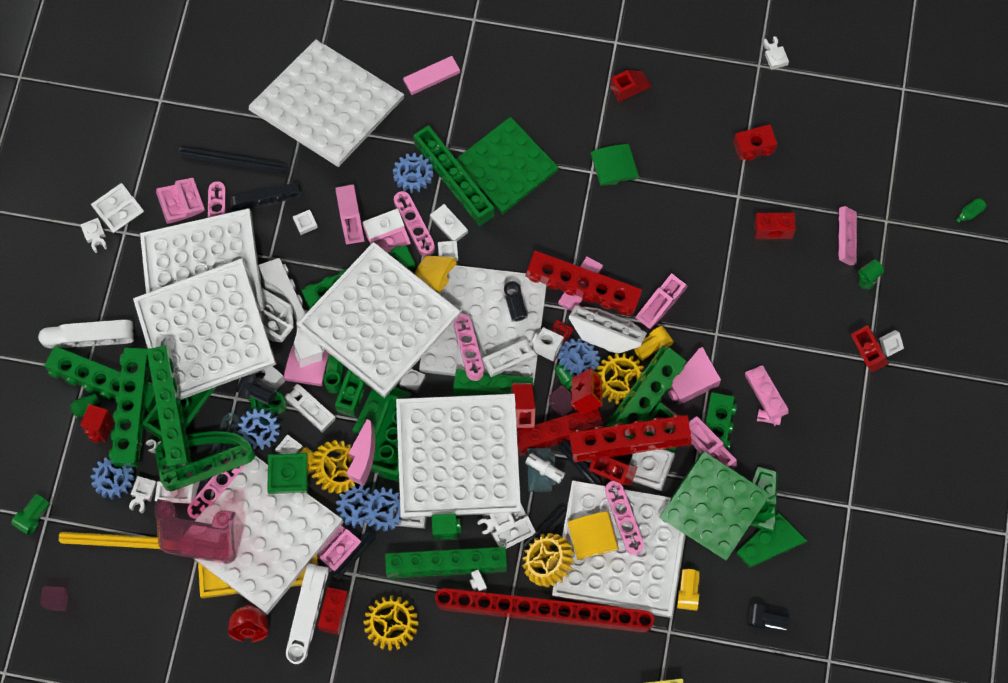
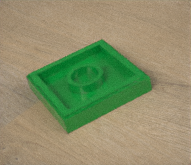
M308 453L269 454L267 493H308Z

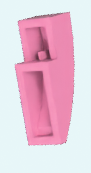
M671 273L635 318L649 329H652L688 286Z
M697 416L689 422L692 444L700 454L702 451H705L731 469L737 466V460L724 448L723 442Z
M368 419L348 453L353 462L346 473L351 481L362 486L365 485L370 474L375 453V429Z

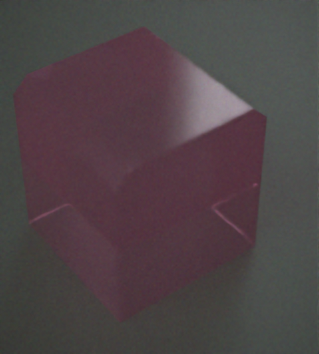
M560 386L549 395L550 406L561 417L573 409L571 404L572 394L564 386Z
M44 586L42 588L40 604L46 610L66 611L69 591L65 587Z

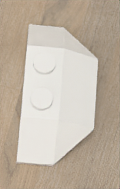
M261 288L264 310L260 311L268 339L272 342H283L294 328L292 306Z
M575 305L569 315V320L582 340L618 354L640 347L647 334L633 322L598 308Z

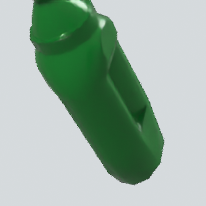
M981 198L973 200L962 209L956 221L959 223L973 219L985 210L986 203Z

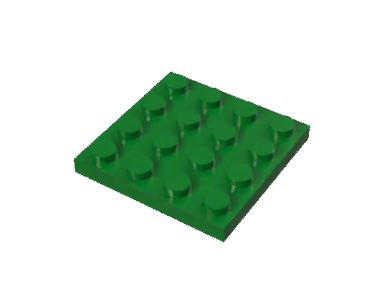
M511 117L456 158L485 197L502 215L559 170V167Z
M702 451L659 517L724 560H727L770 496V493L710 454Z

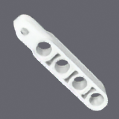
M130 320L62 324L58 327L42 329L39 332L38 338L40 343L46 348H54V346L73 348L128 344L134 341V323Z
M311 563L307 565L286 649V657L293 664L302 663L307 657L328 577V567L317 566Z

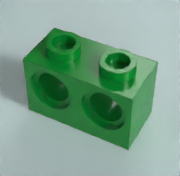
M456 513L432 515V534L434 540L458 539V534L461 533V521L457 519Z

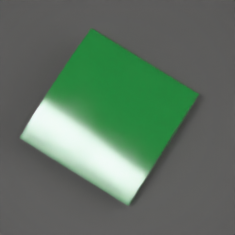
M629 144L604 147L591 152L600 186L617 185L619 181L636 180L639 177Z

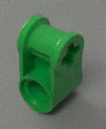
M276 392L274 400H281L278 406H273L274 401L271 405H268L255 398L248 397V400L251 402L252 412L255 407H258L259 411L265 407V412L268 413L272 410L271 415L283 413L287 408L286 400L279 392Z

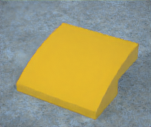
M425 256L414 275L434 291L440 293L450 282L447 275L457 262L452 257Z
M608 511L567 522L577 560L619 550Z

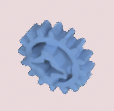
M413 153L412 157L406 154V159L400 157V163L395 162V169H393L394 181H398V187L403 186V191L410 189V192L413 193L414 189H417L420 192L421 187L427 188L426 183L431 184L430 177H433L432 164H429L428 158L423 160L422 154L419 157H416V153Z
M571 339L570 342L565 341L564 345H561L557 358L561 359L559 365H564V371L570 370V375L573 373L579 375L590 368L593 370L597 369L600 357L597 356L599 352L593 351L594 345L588 346L586 341L581 343V339H578L577 342Z
M255 407L253 412L250 409L247 410V415L243 414L241 417L243 421L238 423V426L242 427L238 430V433L243 434L242 437L250 444H253V449L260 445L261 450H263L265 444L271 447L272 441L276 442L278 439L275 435H279L281 432L276 429L281 425V423L275 422L278 416L272 417L273 411L270 410L267 413L265 412V407L261 411L258 410V407ZM253 418V424L247 426L248 420ZM259 425L260 428H263L262 431L256 428V426ZM272 431L271 435L268 438H265L266 433Z
M106 457L103 464L98 461L99 468H93L92 470L96 474L90 477L94 480L91 484L96 488L95 491L98 494L102 492L103 498L109 495L111 500L114 499V495L121 498L122 492L128 494L126 488H132L133 485L130 481L135 480V477L130 475L134 472L133 469L129 467L115 469L113 468L115 465ZM111 472L113 473V475H115V476H114V482H115V483H113V482L111 481V479H112V478H111V476H112V475H111Z
M362 485L359 486V489L352 486V490L345 491V495L339 494L341 501H336V504L340 507L336 511L337 513H342L339 516L341 519H346L345 525H349L350 522L353 528L357 524H360V527L363 528V523L365 522L369 525L370 520H364L366 516L360 518L367 514L362 513V510L367 507L363 505L364 496L366 497L370 494L371 490L369 487L363 490ZM373 501V503H372V507H371V510H372V511H373L374 508H375V504H374L375 501ZM360 503L361 506L358 507V510H355L354 506H357V504ZM345 509L351 511L352 517L345 512Z
M383 487L380 489V493L375 489L372 491L373 495L368 494L366 496L369 501L363 502V505L367 507L362 510V513H367L364 520H370L369 527L374 524L376 525L375 530L378 531L382 527L383 532L388 530V526L392 530L395 528V524H401L399 520L401 518L400 500L397 498L398 492L393 495L391 488L385 492ZM384 497H387V498L391 499L392 501L385 500ZM373 501H375V502H374L375 508H374V510L372 511V510H371L372 503H373ZM390 506V508L387 509L386 512L384 511L377 513L382 507L387 508ZM394 508H396L395 517L392 514ZM376 517L382 519L383 522L378 521Z

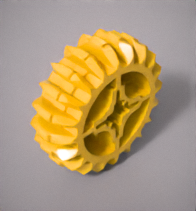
M616 353L615 359H613L609 355L608 361L602 360V366L597 367L598 372L596 374L602 380V397L609 396L608 402L615 399V404L617 405L619 400L623 401L631 390L629 389L628 381L632 380L634 376L637 381L642 375L644 366H639V360L633 362V356L627 359L624 353L622 358H619L618 353ZM620 367H626L628 370H623ZM612 369L614 376L606 382L605 375ZM618 377H621V379H622V377H623V378H624V382H623V381H620V380L618 381L617 378H618ZM613 388H619L622 391H616Z
M334 440L332 443L326 442L324 446H319L318 451L313 453L315 458L311 459L310 462L315 464V466L310 467V470L315 471L312 478H318L316 484H323L322 490L328 488L329 493H333L335 490L339 494L355 486L354 482L346 475L349 469L346 465V460L349 467L353 462L348 454L351 449L350 444L345 446L344 441L338 444L337 440ZM329 452H336L340 454V456L336 457V459L333 457L329 458L326 455ZM338 475L340 477L344 476L346 479L344 482L333 481V478Z
M548 533L547 536L541 534L540 539L534 538V544L528 543L530 549L524 550L527 556L522 558L526 562L522 566L526 570V576L538 586H557V581L563 583V577H569L567 572L573 570L570 566L572 563H575L572 558L575 555L572 551L573 547L565 538L558 534ZM551 547H558L559 551H552ZM542 568L546 570V573L540 574L538 569Z
M390 596V601L382 597L383 603L380 604L376 600V608L371 605L369 606L372 613H365V616L370 620L364 621V625L369 626L364 630L365 633H371L368 636L369 640L375 638L373 642L375 646L381 642V649H384L387 644L389 651H392V645H396L397 650H399V643L402 642L404 646H407L408 644L405 639L407 638L412 641L413 636L410 633H417V629L413 627L418 626V621L414 620L418 616L417 613H412L414 611L413 606L407 608L409 604L407 600L401 604V597H398L396 602H394L393 596ZM393 608L388 615L379 616L382 611ZM399 610L406 615L408 619L407 625L398 620ZM394 617L395 625L388 629L387 621ZM375 621L385 627L383 636L375 630ZM394 631H404L398 637L389 638Z

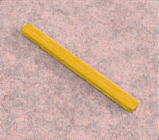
M60 532L59 542L64 544L175 550L177 547V540L175 538Z

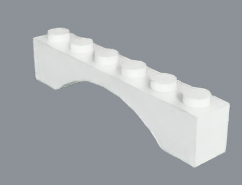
M280 258L258 265L260 280L265 290L292 306L293 316L297 324L307 313V310H303L302 299L294 291L296 290L294 281L288 278L289 273L286 264H282ZM297 327L293 352L300 368L322 361L324 348Z

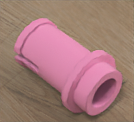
M759 409L757 421L771 423L776 426L780 425L781 417L770 420L765 410Z

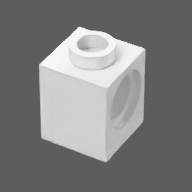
M543 327L541 332L536 333L532 340L534 344L533 350L535 353L554 361L564 337Z

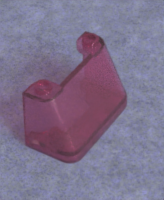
M157 499L155 506L159 547L164 553L223 564L232 563L236 559L244 531V526L236 512L219 511L215 514L212 524L179 519L175 514V507L170 501Z

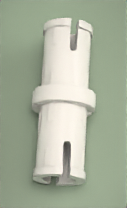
M531 453L525 464L538 470L540 475H546L560 484L561 479L565 476V472L552 466L551 462L544 461Z

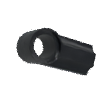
M514 281L506 283L504 286V298L511 321L518 322L528 318L520 285ZM514 289L517 291V294L509 295L507 291Z
M249 375L241 377L235 390L237 393L249 398H255L268 405H271L275 400L277 392L276 389L260 383L258 379Z
M759 604L750 605L748 626L758 629L766 627L787 631L789 613L769 610L768 607Z

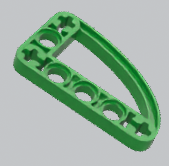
M219 431L187 435L189 447L211 443L232 444L236 447L180 468L174 466L164 470L167 461L163 455L165 451L163 442L155 449L160 481L165 490L170 492L248 464L255 457L253 448L244 437L230 432ZM231 458L227 464H222L224 459ZM212 465L210 470L203 471L205 466ZM188 472H194L191 477L185 478Z

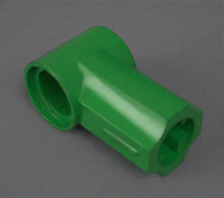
M874 259L858 271L860 275L859 286L862 289L868 290L875 286L878 277L884 273V268L879 261Z
M330 353L323 381L326 390L334 394L341 390L344 365ZM331 380H337L335 384H329Z
M35 494L25 509L17 512L11 524L29 536L35 531L39 523L38 520L51 504L40 495Z

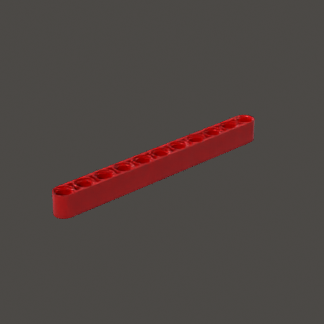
M447 588L438 590L435 595L436 605L445 611L635 632H648L654 624L653 614L646 610ZM447 595L450 597L448 603L443 604L439 601V598ZM461 598H468L470 603L462 606L459 604ZM481 600H488L490 605L487 608H482L479 606V602ZM507 602L510 607L507 610H501L499 604ZM527 604L530 610L528 612H521L519 606ZM542 606H546L550 609V612L543 615L539 612V609ZM565 608L569 610L570 614L567 617H563L559 614V611ZM581 611H587L589 612L590 617L587 619H582L579 616V613ZM601 613H607L610 616V619L608 621H602L599 618V615ZM627 615L630 618V622L624 624L619 620V617ZM646 617L649 619L650 624L644 626L639 622V619Z

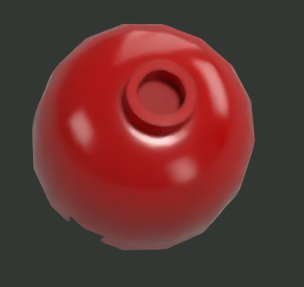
M245 605L235 610L230 616L228 635L232 639L244 642V638H252L251 642H257L267 637L269 629L268 619L259 608L253 605Z

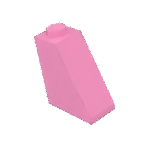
M354 184L337 187L335 189L346 245L363 242L364 236Z
M703 347L698 349L684 366L683 371L674 378L673 384L668 391L672 401H676L678 405L710 391L720 384L721 379Z

